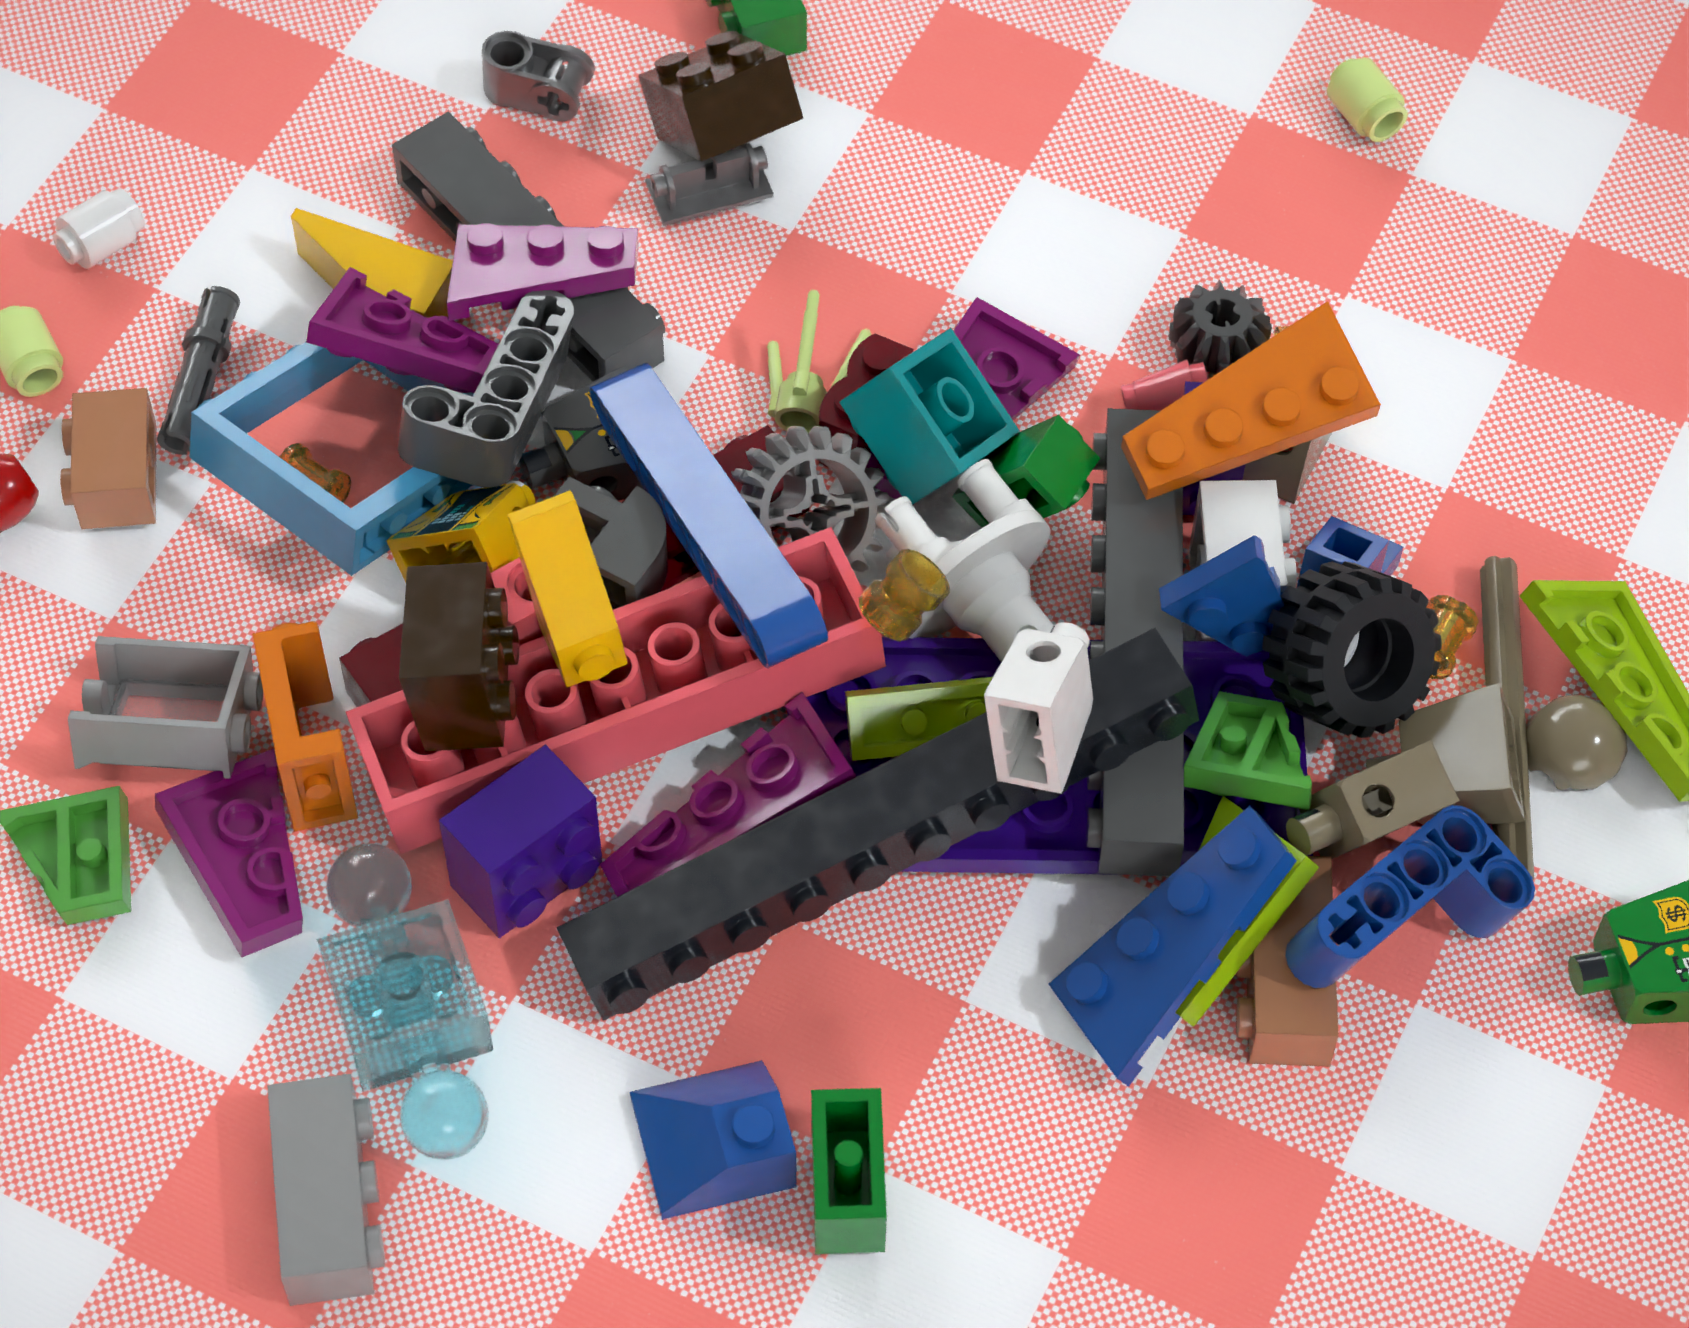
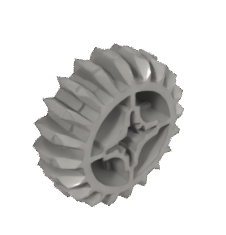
M791 426L787 430L786 439L781 434L776 433L765 436L767 453L758 448H750L748 451H745L748 461L753 467L752 470L736 468L731 473L737 482L743 484L740 492L741 496L777 547L779 546L772 535L770 527L786 528L793 542L830 527L834 530L835 525L844 519L837 539L854 571L863 573L865 570H869L867 560L863 555L865 549L873 552H879V550L884 549L880 541L873 537L875 527L878 528L875 524L877 506L885 505L892 498L887 492L874 491L873 487L881 481L885 474L879 468H865L871 457V453L866 448L856 447L851 450L853 439L849 435L836 433L831 438V433L827 427L813 426L808 434L804 427ZM815 459L821 461L833 471L842 486L844 494L829 493L826 489L823 475L817 474ZM783 477L784 486L782 493L774 502L770 503L772 493ZM811 502L826 505L813 508V512H808L804 515V520L789 516L802 513V509L809 508Z

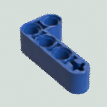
M1451 805L1442 809L1326 905L1299 930L1286 946L1285 956L1288 967L1293 975L1303 984L1313 988H1326L1334 984L1432 899L1439 904L1465 933L1476 938H1488L1496 934L1530 905L1535 894L1532 876L1481 817L1471 809ZM1330 936L1333 938V940H1334L1338 945H1336V944L1331 940Z

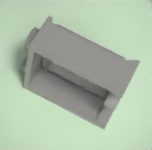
M98 636L95 642L100 680H84L82 686L83 711L71 710L68 716L75 769H80L91 763L206 771L218 770L223 771L224 778L231 779L238 752L247 753L250 746L251 711H259L263 701L264 692L260 672H253L251 646Z

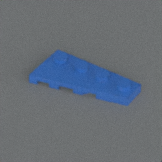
M1250 806L1048 984L1116 1079L1128 1087L1143 1069L1138 1062L1156 1037L1159 1036L1164 1040L1180 1019V1016L1175 1012L1197 982L1201 980L1206 984L1222 961L1218 959V955L1234 932L1247 929L1297 861L1265 820Z

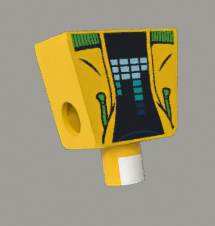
M510 481L498 487L459 491L448 496L386 540L405 583L408 566L487 562L490 573L519 558L507 514L535 504V497L531 489L520 481Z

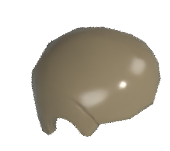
M1574 694L1555 698L1537 711L1526 724L1528 770L1530 772L1535 770L1544 772L1553 779L1556 788L1559 790H1567L1569 788L1594 790L1616 776L1628 752L1627 735L1610 711L1602 703L1583 695Z

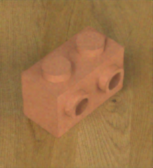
M147 388L72 393V418L62 419L61 428L65 455H71V468L61 469L60 474L64 505H74L81 529L156 524L157 424Z

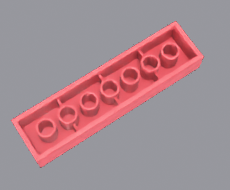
M832 527L778 547L816 602L826 625L828 641L768 669L760 662L705 578L701 576L613 610L628 664L612 670L608 675L598 680L583 681L566 688L544 636L519 645L518 664L508 665V680L513 681L516 693L515 720L505 721L504 747L425 751L403 690L346 711L345 713L400 855L442 839L439 819L545 744L584 784L786 706L801 692L804 693L805 697H809L886 667L880 623Z

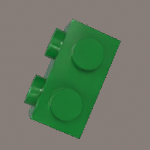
M1058 414L1018 432L981 460L988 459L1019 500L1027 499L1044 519L1070 508L1084 496L1090 486L1086 479L1100 460V457L1083 440L1079 431L1069 425ZM958 487L952 498L981 528L988 525L989 522L971 499Z

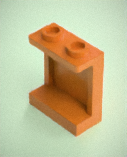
M315 621L301 624L284 623L275 626L271 630L252 633L277 764L294 832L358 819L340 729L302 736L298 710L302 707L326 703L334 699L318 623Z

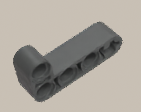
M552 290L527 293L521 299L473 396L433 385L417 386L409 390L404 395L397 447L400 458L415 468L479 487H498L508 482L519 463L567 361L575 309L572 301L565 295Z

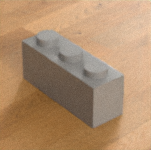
M351 1074L267 1085L280 1272L289 1305L294 1306L375 1294L373 1269L385 1267V1252L381 1225L369 1226L367 1204L380 1201L375 1160L363 1162L362 1140L374 1139L369 1097L357 1099Z

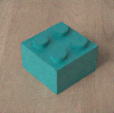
M949 328L839 401L849 416L852 427L865 440L885 470L890 484L899 491L902 497H908L912 505L967 470L1020 432L952 328Z

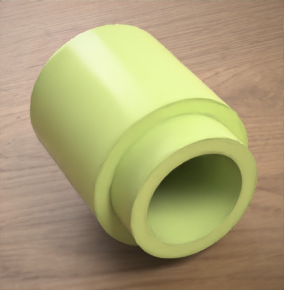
M1367 57L1348 59L1338 65L1332 72L1327 87V97L1360 136L1369 137L1373 142H1381L1395 135L1403 127L1408 118V111L1404 107L1405 99L1372 59Z
M9 306L0 310V370L7 384L17 389L21 395L26 397L39 396L53 390L63 378V371L61 369L63 357L40 312L35 308L27 306Z

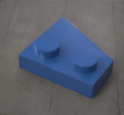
M1255 535L1159 588L1162 611L1246 657L1263 651V637L1270 635L1273 624L1267 622L1272 609L1279 611L1284 606V601L1281 598L1283 592H1281L1279 577L1274 567L1268 566L1265 559L1264 544Z

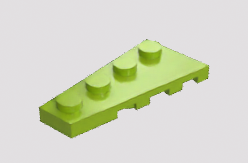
M1533 580L1519 597L1596 696L1610 711L1614 719L1679 802L1689 801V693L1626 581Z

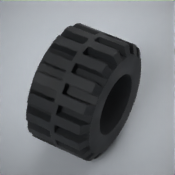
M1332 561L1321 564L1319 573L1309 569L1300 575V585L1297 588L1291 586L1286 588L1280 596L1284 601V606L1279 611L1272 609L1267 621L1273 624L1271 634L1263 637L1262 650L1269 652V658L1263 662L1265 676L1274 679L1270 686L1271 691L1276 698L1285 701L1284 706L1290 711L1347 736L1352 734L1359 738L1372 737L1374 731L1385 734L1393 730L1395 719L1398 718L1406 721L1415 713L1413 704L1416 700H1425L1430 691L1426 684L1430 675H1437L1440 662L1434 660L1435 652L1442 649L1441 635L1433 632L1439 620L1435 610L1426 607L1429 601L1428 598L1421 591L1413 589L1412 585L1405 581L1352 562L1344 561L1341 565ZM1359 632L1356 650L1348 664L1344 667L1349 645Z

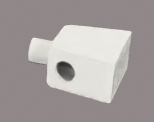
M1061 622L1055 624L1050 633L1033 629L1019 631L988 685L984 699L997 781L1062 794L1093 703L1087 651L1090 639L1081 627L1072 623ZM1037 718H1039V726H1038V727H1037V725H1036Z

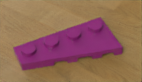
M803 692L785 706L789 715L771 731L767 732L760 727L740 745L745 753L722 773L717 775L714 771L710 770L691 786L694 791L689 801L676 812L669 810L660 812L600 864L617 897L856 778L852 768Z

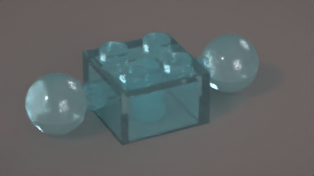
M376 843L355 845L345 850L336 858L329 869L326 881L327 897L332 909L342 920L355 927L319 938L317 943L327 982L362 1092L410 1077L412 1086L406 1092L400 1108V1124L405 1138L416 1151L426 1157L437 1160L456 1159L472 1151L484 1137L489 1123V1106L482 1089L471 1078L452 1071L450 1064L494 1051L488 1013L449 899L403 913L412 894V877L406 862L398 853L384 845Z

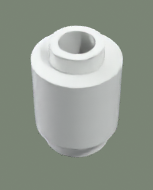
M117 188L112 192L102 190L56 218L57 232L53 234V241L61 256L69 264L73 265L77 262L83 268L90 269L137 239V232L145 228V220L137 203L127 191L122 188Z

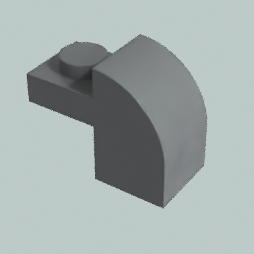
M568 477L555 496L569 490L572 491L612 608L617 609L659 593L664 586L668 574L666 522L663 512L655 499L645 490L636 486L627 499L621 503L604 488L598 486L589 487Z

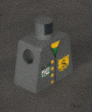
M626 366L610 372L544 409L542 412L545 445L523 453L519 460L522 474L531 490L559 479L565 482L568 477L589 487L598 486L604 488L617 501L626 499L636 486L645 490L602 426L589 392L591 386L628 371Z

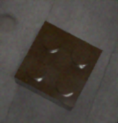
M736 31L716 34L705 41V48L690 54L676 52L665 55L655 61L654 69L638 75L657 139L701 162L804 119L785 53L741 35Z
M487 562L407 567L399 681L425 751L504 747L505 721L515 720L516 693L513 681L508 680V665H517L519 662L518 632L515 625L507 626L508 604L504 588L494 587Z

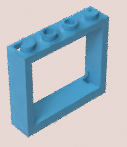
M304 342L303 344L293 346L285 355L259 371L249 373L241 382L217 397L205 400L197 409L191 412L189 458L353 576L390 550L386 540L448 496L459 491L482 487L412 467L350 508L247 433L363 361L356 357L336 356L326 348ZM364 360L406 391L424 385L446 388L441 383L415 375L395 374L385 366ZM470 392V393H463V394L470 395V396H473V395H474V393H471V392Z

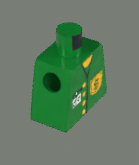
M1689 880L1610 909L1603 915L1593 939L1594 952L1570 956L1568 960L1570 981L1577 995L1581 996L1610 990L1620 1018L1628 1024L1689 1022Z

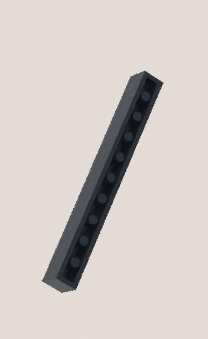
M1156 628L1089 660L1093 693L1092 709L1062 794L1072 784L1098 771L1112 770L1124 763L1130 755L1158 741H1168L1176 738L1189 725L1199 721L1193 686ZM987 712L556 928L586 991L602 1020L605 1021L617 1014L635 1011L644 1005L648 998L678 983L694 981L704 975L710 967L739 952L753 951L765 944L771 936L799 922L815 920L826 913L831 906L860 891L874 890L882 886L890 876L920 861L936 859L943 855L950 846L979 831L993 830L1005 823L1011 815L1039 801H1049L1062 794L997 781ZM1039 718L1036 721L1037 727L1039 726Z

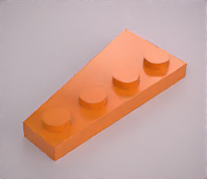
M1326 301L1123 435L1121 448L1145 499L1148 500L1378 416L1381 404L1329 302Z

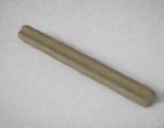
M1495 555L1486 558L1485 565L1480 569L1485 685L1500 683L1513 715L1525 821L1492 824V830L1526 867L1534 880L1517 564L1512 558H1499Z

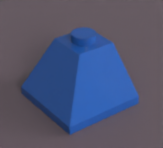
M762 1060L630 1091V1099L662 1220L797 1187L796 1149L779 1090Z

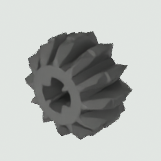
M1220 279L1212 291L1196 284L1190 293V297L1179 298L1178 304L1174 307L1173 322L1169 326L1168 339L1170 340V346L1176 349L1177 363L1186 359L1189 365L1203 362L1206 372L1215 373L1216 375L1269 340L1272 324L1270 323V317L1264 314L1263 299H1246L1247 293L1244 284L1234 291L1225 290Z

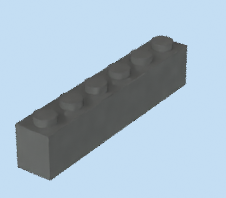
M449 111L392 144L397 183L455 242L458 224L478 225L489 223L512 226L553 225L564 227L557 220L555 212L547 200L542 196L534 197L522 185L515 169L506 161L499 162L487 150L479 133L472 127L465 128ZM628 287L568 298L572 301L575 309L567 356L592 382L624 366L630 370L641 364L648 363L653 369L665 361L663 334L666 328L663 319L651 304H642L628 290Z

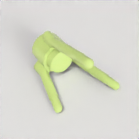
M815 289L809 291L796 371L790 373L785 381H783L779 344L773 340L767 345L771 393L768 415L774 417L776 424L786 431L791 426H801L805 428L808 434L813 426H819L820 405L827 393L823 386L822 378L810 372L820 298L819 292ZM869 329L861 330L832 386L839 380L847 377L849 359L856 347L867 337L871 336Z

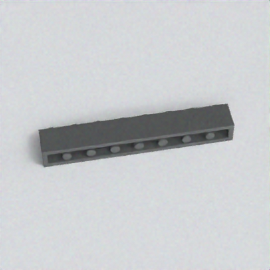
M1108 408L1105 433H1093L1092 450L1100 457L1093 470H1103V484L1093 483L1091 521H1103V535H1092L1090 572L1102 573V587H1091L1090 625L1101 626V641L1090 642L1089 660L1156 628L1183 670V622L1161 610L1159 588L1183 575V487L1146 500L1121 448L1123 435L1160 412V410ZM1184 732L1174 739L1158 741L1130 755L1124 763L1112 770L1098 771L1087 777V790L1100 791L1099 808H1088L1086 836L1088 848H1099V873L1169 877L1180 868L1184 846Z

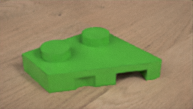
M1219 691L1184 765V787L1209 791L1219 796H1236L1309 810L1312 797V781L1310 776H1304L1302 772L1300 749L1295 736L1289 732V719L1283 703Z
M120 786L0 810V823L11 837L27 866L39 881L50 902L67 925L131 912L128 797Z

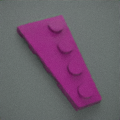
M978 297L975 298L953 330L1012 420L1016 419L1076 367L1080 357L1079 353ZM871 451V457L865 468H879L885 474V470ZM886 474L874 486L879 491L887 492L895 500L902 497L899 491L890 484Z

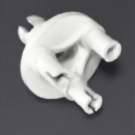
M984 459L967 469L957 481L958 487L967 494L989 522L988 525L966 539L949 542L945 537L937 538L906 496L900 497L884 507V510L890 516L886 517L884 513H879L875 518V524L883 530L894 544L888 550L885 557L895 566L911 587L897 613V622L907 636L911 639L915 637H934L957 626L961 630L980 635L1002 662L1019 631L1033 629L1050 633L1054 626L1031 597L1030 574L1027 572L1047 545L1051 529L1028 500H1019L992 466L993 464L988 459Z

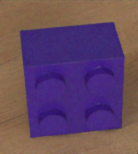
M546 744L439 819L450 886L499 939L516 926L522 928L534 922L543 913L547 903L568 888L577 889L583 886L594 876L599 865L602 863L596 796Z

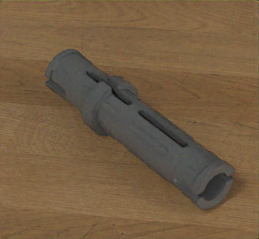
M211 286L210 290L208 288L204 289L195 324L184 335L182 341V348L185 352L183 362L174 384L165 419L157 436L158 444L168 452L178 455H187V452H190L191 412L197 409L205 400L211 398L218 369L229 357L232 348L231 341L229 340L230 330L241 301L239 296L228 288Z

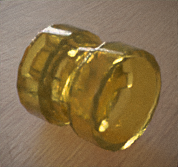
M904 549L886 567V577L874 580L860 595L859 607L867 621L878 632L890 639L905 641L922 624V614L924 611L935 610L949 595L950 585L940 568L928 557L918 551Z

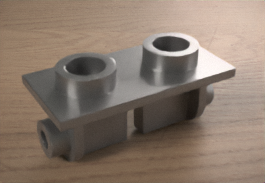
M750 143L743 144L742 148L714 156L713 161L704 164L703 161L694 160L671 167L662 165L659 167V173L651 174L650 178L645 179L663 226L774 197L772 188L763 170L768 168L765 150L763 146L753 148Z

